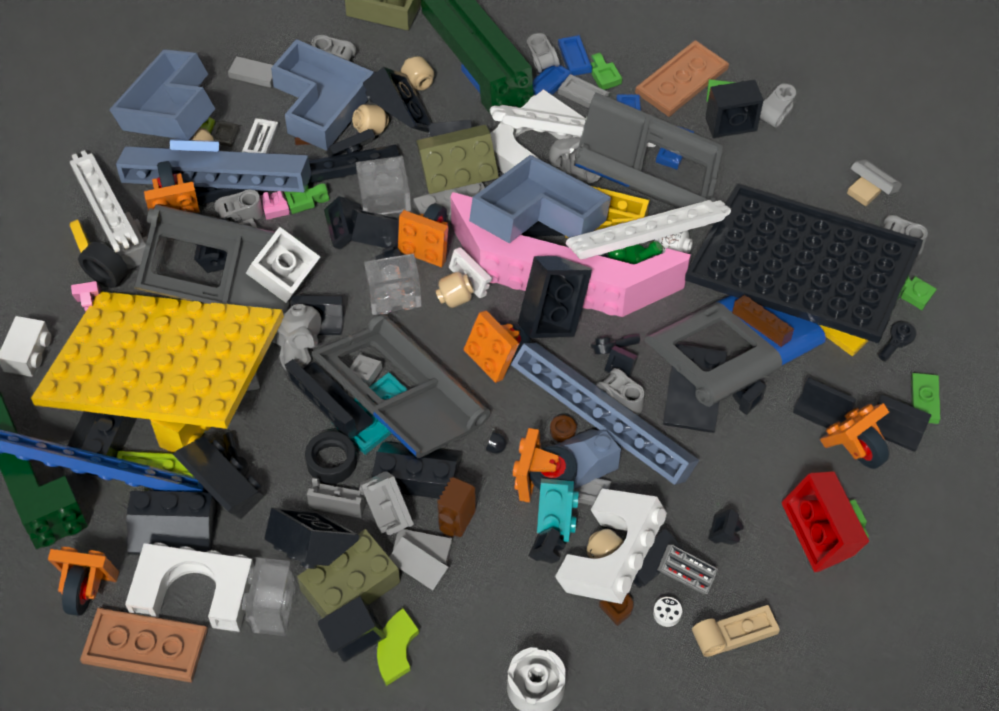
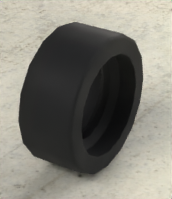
M91 242L78 257L79 264L84 272L94 281L105 287H116L128 272L124 260L113 249L100 242Z
M327 431L319 433L306 446L305 459L308 472L313 478H319V481L323 484L343 482L355 470L357 458L354 444L348 436L340 432ZM328 447H338L344 450L347 456L343 464L332 469L318 466L315 457L318 452Z

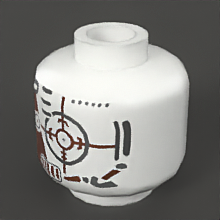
M688 230L655 239V241L662 245V254L665 253L666 248L689 253L693 244V240L689 238Z

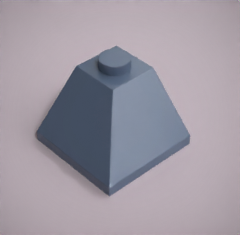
M589 429L554 445L568 450L576 461L577 476L574 480V489L615 471L619 467L621 449L607 431Z

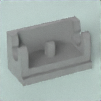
M385 471L360 483L380 533L387 532V535H391L414 525L393 475Z
M312 478L313 488H309L307 492L310 509L362 518L366 498L361 487L359 491L320 484L319 478Z

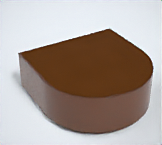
M626 594L622 604L601 600L599 606L618 626L631 615L633 600Z

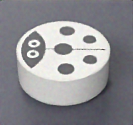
M663 597L655 603L653 616L657 623L665 627H671L680 621L682 607L676 599Z

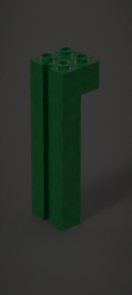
M420 0L422 14L479 84L481 103L490 115V108L492 106L516 105V107L521 108L534 96L531 65L476 0Z
M0 391V430L18 434ZM5 452L0 454L1 473L21 522L36 550L41 547L51 546L55 541L66 536L76 535L82 529L88 527L65 476L40 486L30 460H21L15 455Z

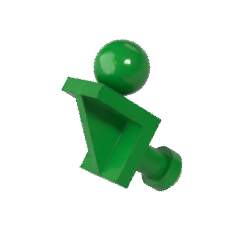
M653 241L646 249L636 244L608 252V257L635 265L650 259L653 255L658 256L662 254L663 248L659 242Z

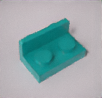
M541 479L537 533L554 528L561 533L560 535H564L563 541L569 542L570 533H575L577 517L571 516L572 508L578 507L579 492L573 491L574 481Z

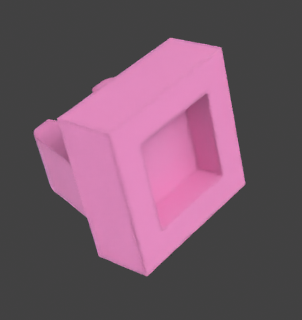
M284 191L270 194L265 192L261 195L266 220L290 215Z
M96 281L71 285L73 297L77 302H81L85 311H87L89 306H93L92 301L95 296L102 292Z

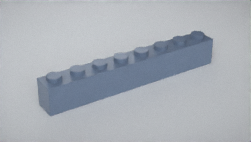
M125 147L116 163L121 183L153 184L152 179L159 177L157 163L163 161L171 163L173 174L181 173L183 183L193 182L194 187L305 192L311 177L308 155Z
M523 343L511 364L514 368L596 428L607 431L615 442L674 485L687 481L699 459L539 344Z

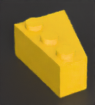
M593 187L611 197L607 219L594 231L648 216L649 200Z
M150 420L159 447L172 453L201 438L205 430L207 431L211 428L208 426Z

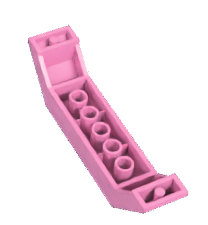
M454 192L451 194V226L465 252L492 277L489 283H498L515 290L526 291L534 256H558L592 269L583 308L594 309L608 315L624 317L685 287V273L689 267L691 254L666 248L665 253L633 265L599 255L579 259L571 248L523 235L508 243L469 221L472 197Z

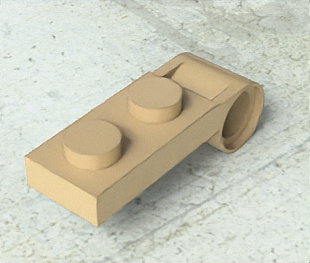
M768 605L718 622L715 619H707L699 622L692 628L696 641L705 657L777 635L780 631Z

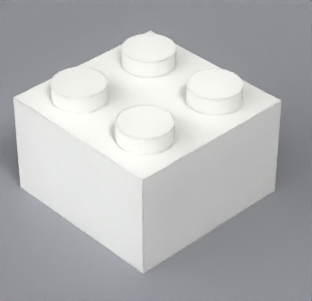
M279 227L251 263L246 274L287 303L317 263L320 256Z

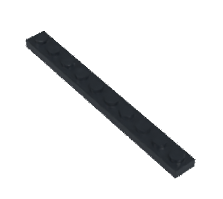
M396 144L309 161L311 177L308 183L322 182L328 179L343 178L349 175L400 166L401 161ZM194 187L198 205L215 202L221 197L248 190ZM255 190V191L258 192V193H261V192H266V191H268V190Z

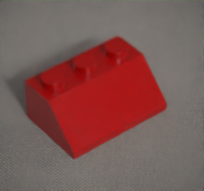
M835 472L809 473L781 502L814 573L855 556L870 542Z

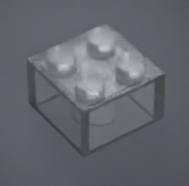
M403 156L356 162L363 211L382 215L398 213L403 210L411 211L410 191Z
M414 254L364 262L372 315L421 307L420 279Z
M257 557L255 567H251L248 574V584H251L249 593L244 594L242 601V610L246 611V622H249L252 633L286 636L296 588L291 562Z

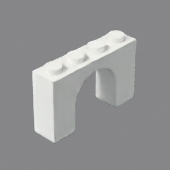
M545 90L532 96L521 107L584 118ZM501 122L490 133L497 169L505 174L529 155L538 158L515 140L521 133L533 130L532 128L523 127L517 129ZM546 131L555 136L559 140L566 138H579L578 136L572 134L562 136L556 134L553 131Z
M602 488L591 511L601 526L626 530L627 536L625 541L615 552L603 558L591 559L567 554L555 577L566 593L622 604L626 594L631 589L638 570L643 565V560L649 548L654 543L660 526L665 521L667 512L658 497Z
M163 543L143 544L125 604L129 613L158 618L166 591L171 583L185 574L201 573L209 576L216 582V589L208 615L212 628L240 632L255 575L252 559L240 554L234 556L222 555L220 552L212 550L200 552L190 547L172 548Z

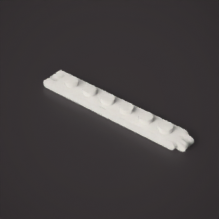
M506 105L492 106L490 108V113L495 121H501L517 129L527 127L538 132H545V130L553 131L562 136L572 134L581 138L586 118ZM647 143V146H648V147H655V146H656V145H654V144H652V143Z
M84 150L81 151L82 157L78 158L77 154L71 155L73 160L69 161L115 253L120 251V244L123 245L124 249L130 247L128 241H132L134 245L139 244L136 234L93 154L87 155Z
M707 200L574 236L566 241V245L571 248L579 259H586L722 221L725 216L730 214L731 209L721 200L716 202Z

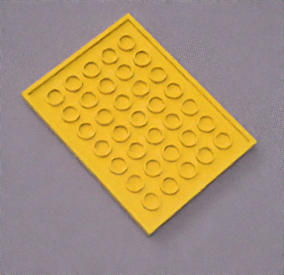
M100 292V294L95 296L92 301L93 306L88 307L31 399L36 406L227 429L284 318L283 311L281 309L221 303L203 304L199 301L191 302L180 299Z

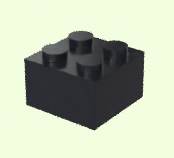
M755 79L710 87L705 119L713 138L758 130L764 99Z

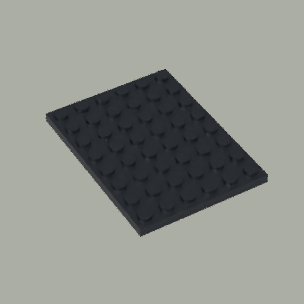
M737 183L725 204L731 209L730 214L725 216L722 221L714 223L685 273V281L737 298L745 295L761 306L879 344L921 250L923 240Z

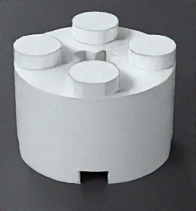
M534 647L524 649L516 654L510 663L507 673V692L513 705L520 711L554 710L564 696L566 675L563 662L554 652L539 650Z

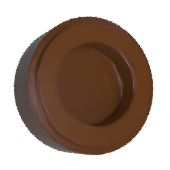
M566 415L555 417L550 424L552 438L558 442H563L574 437L576 434L575 421Z

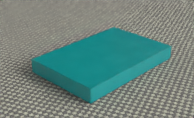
M389 372L369 387L383 400H388L408 390ZM353 399L374 421L372 425L350 439L366 455L392 433L358 400Z

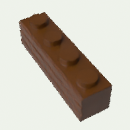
M745 295L735 301L732 312L734 315L780 347L791 341L794 328L786 322H783Z

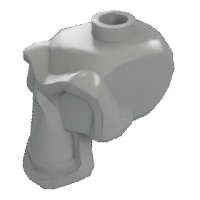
M581 138L560 139L552 143L549 151L551 166L580 180H587L588 184L599 180L601 176L574 166Z
M303 304L293 305L284 314V318L272 340L273 343L281 346L279 358L285 371V364L292 359L302 368L311 361L307 348L317 346V336L321 327L320 314L312 306Z

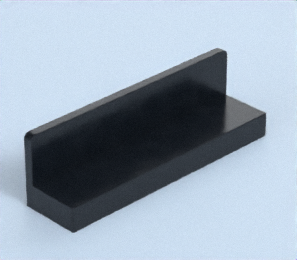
M292 359L285 364L289 380L349 439H352L374 423L373 419L316 363L313 362L302 368Z

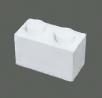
M15 316L0 350V365L3 372L33 377L36 368H39L41 365L44 349L49 346L51 341V333L45 321Z

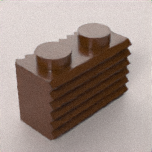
M452 477L449 478L450 482H447L445 491H442L440 500H437L438 525L444 534L462 537L476 512L475 487Z

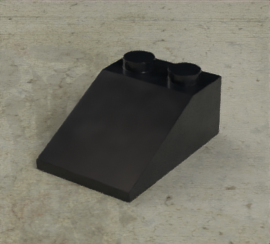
M383 67L363 82L366 89L365 94L371 102L410 128L429 133L428 126L432 122L406 74Z
M675 344V347L705 372H709L725 363L726 351ZM671 366L663 425L715 433L719 402L710 407L700 403L695 395L696 386L679 373L675 367Z

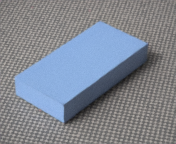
M170 139V149L218 152L219 141Z

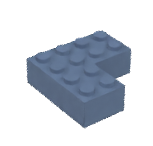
M296 39L271 67L274 88L298 97L297 101L285 114L287 134L298 137L327 151L329 146L334 143L351 122L354 111L368 101L363 82L371 77L374 72Z
M164 49L109 110L123 131L189 140L195 135L199 127L208 120L215 107L204 88L199 87L208 73L197 53Z
M529 155L472 197L469 221L508 243L515 240L537 221L571 238L593 232L606 221L611 197Z

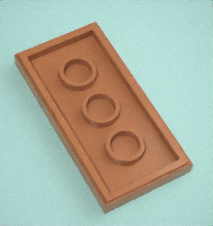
M695 40L635 88V93L670 117L707 87L709 79L715 80L729 68V63Z
M97 608L80 661L82 664L192 683L208 629L206 626Z

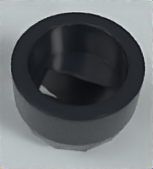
M493 431L486 451L494 454L503 452L507 445L505 437Z

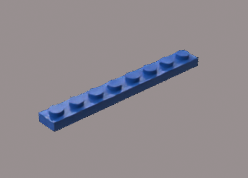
M0 430V454L5 452L13 454L21 460L34 459L42 461L50 467L63 466L70 468L76 473L84 474L87 472L96 474L104 480L116 479L125 481L127 485L133 487L141 485L152 488L153 491H203V485L192 476Z

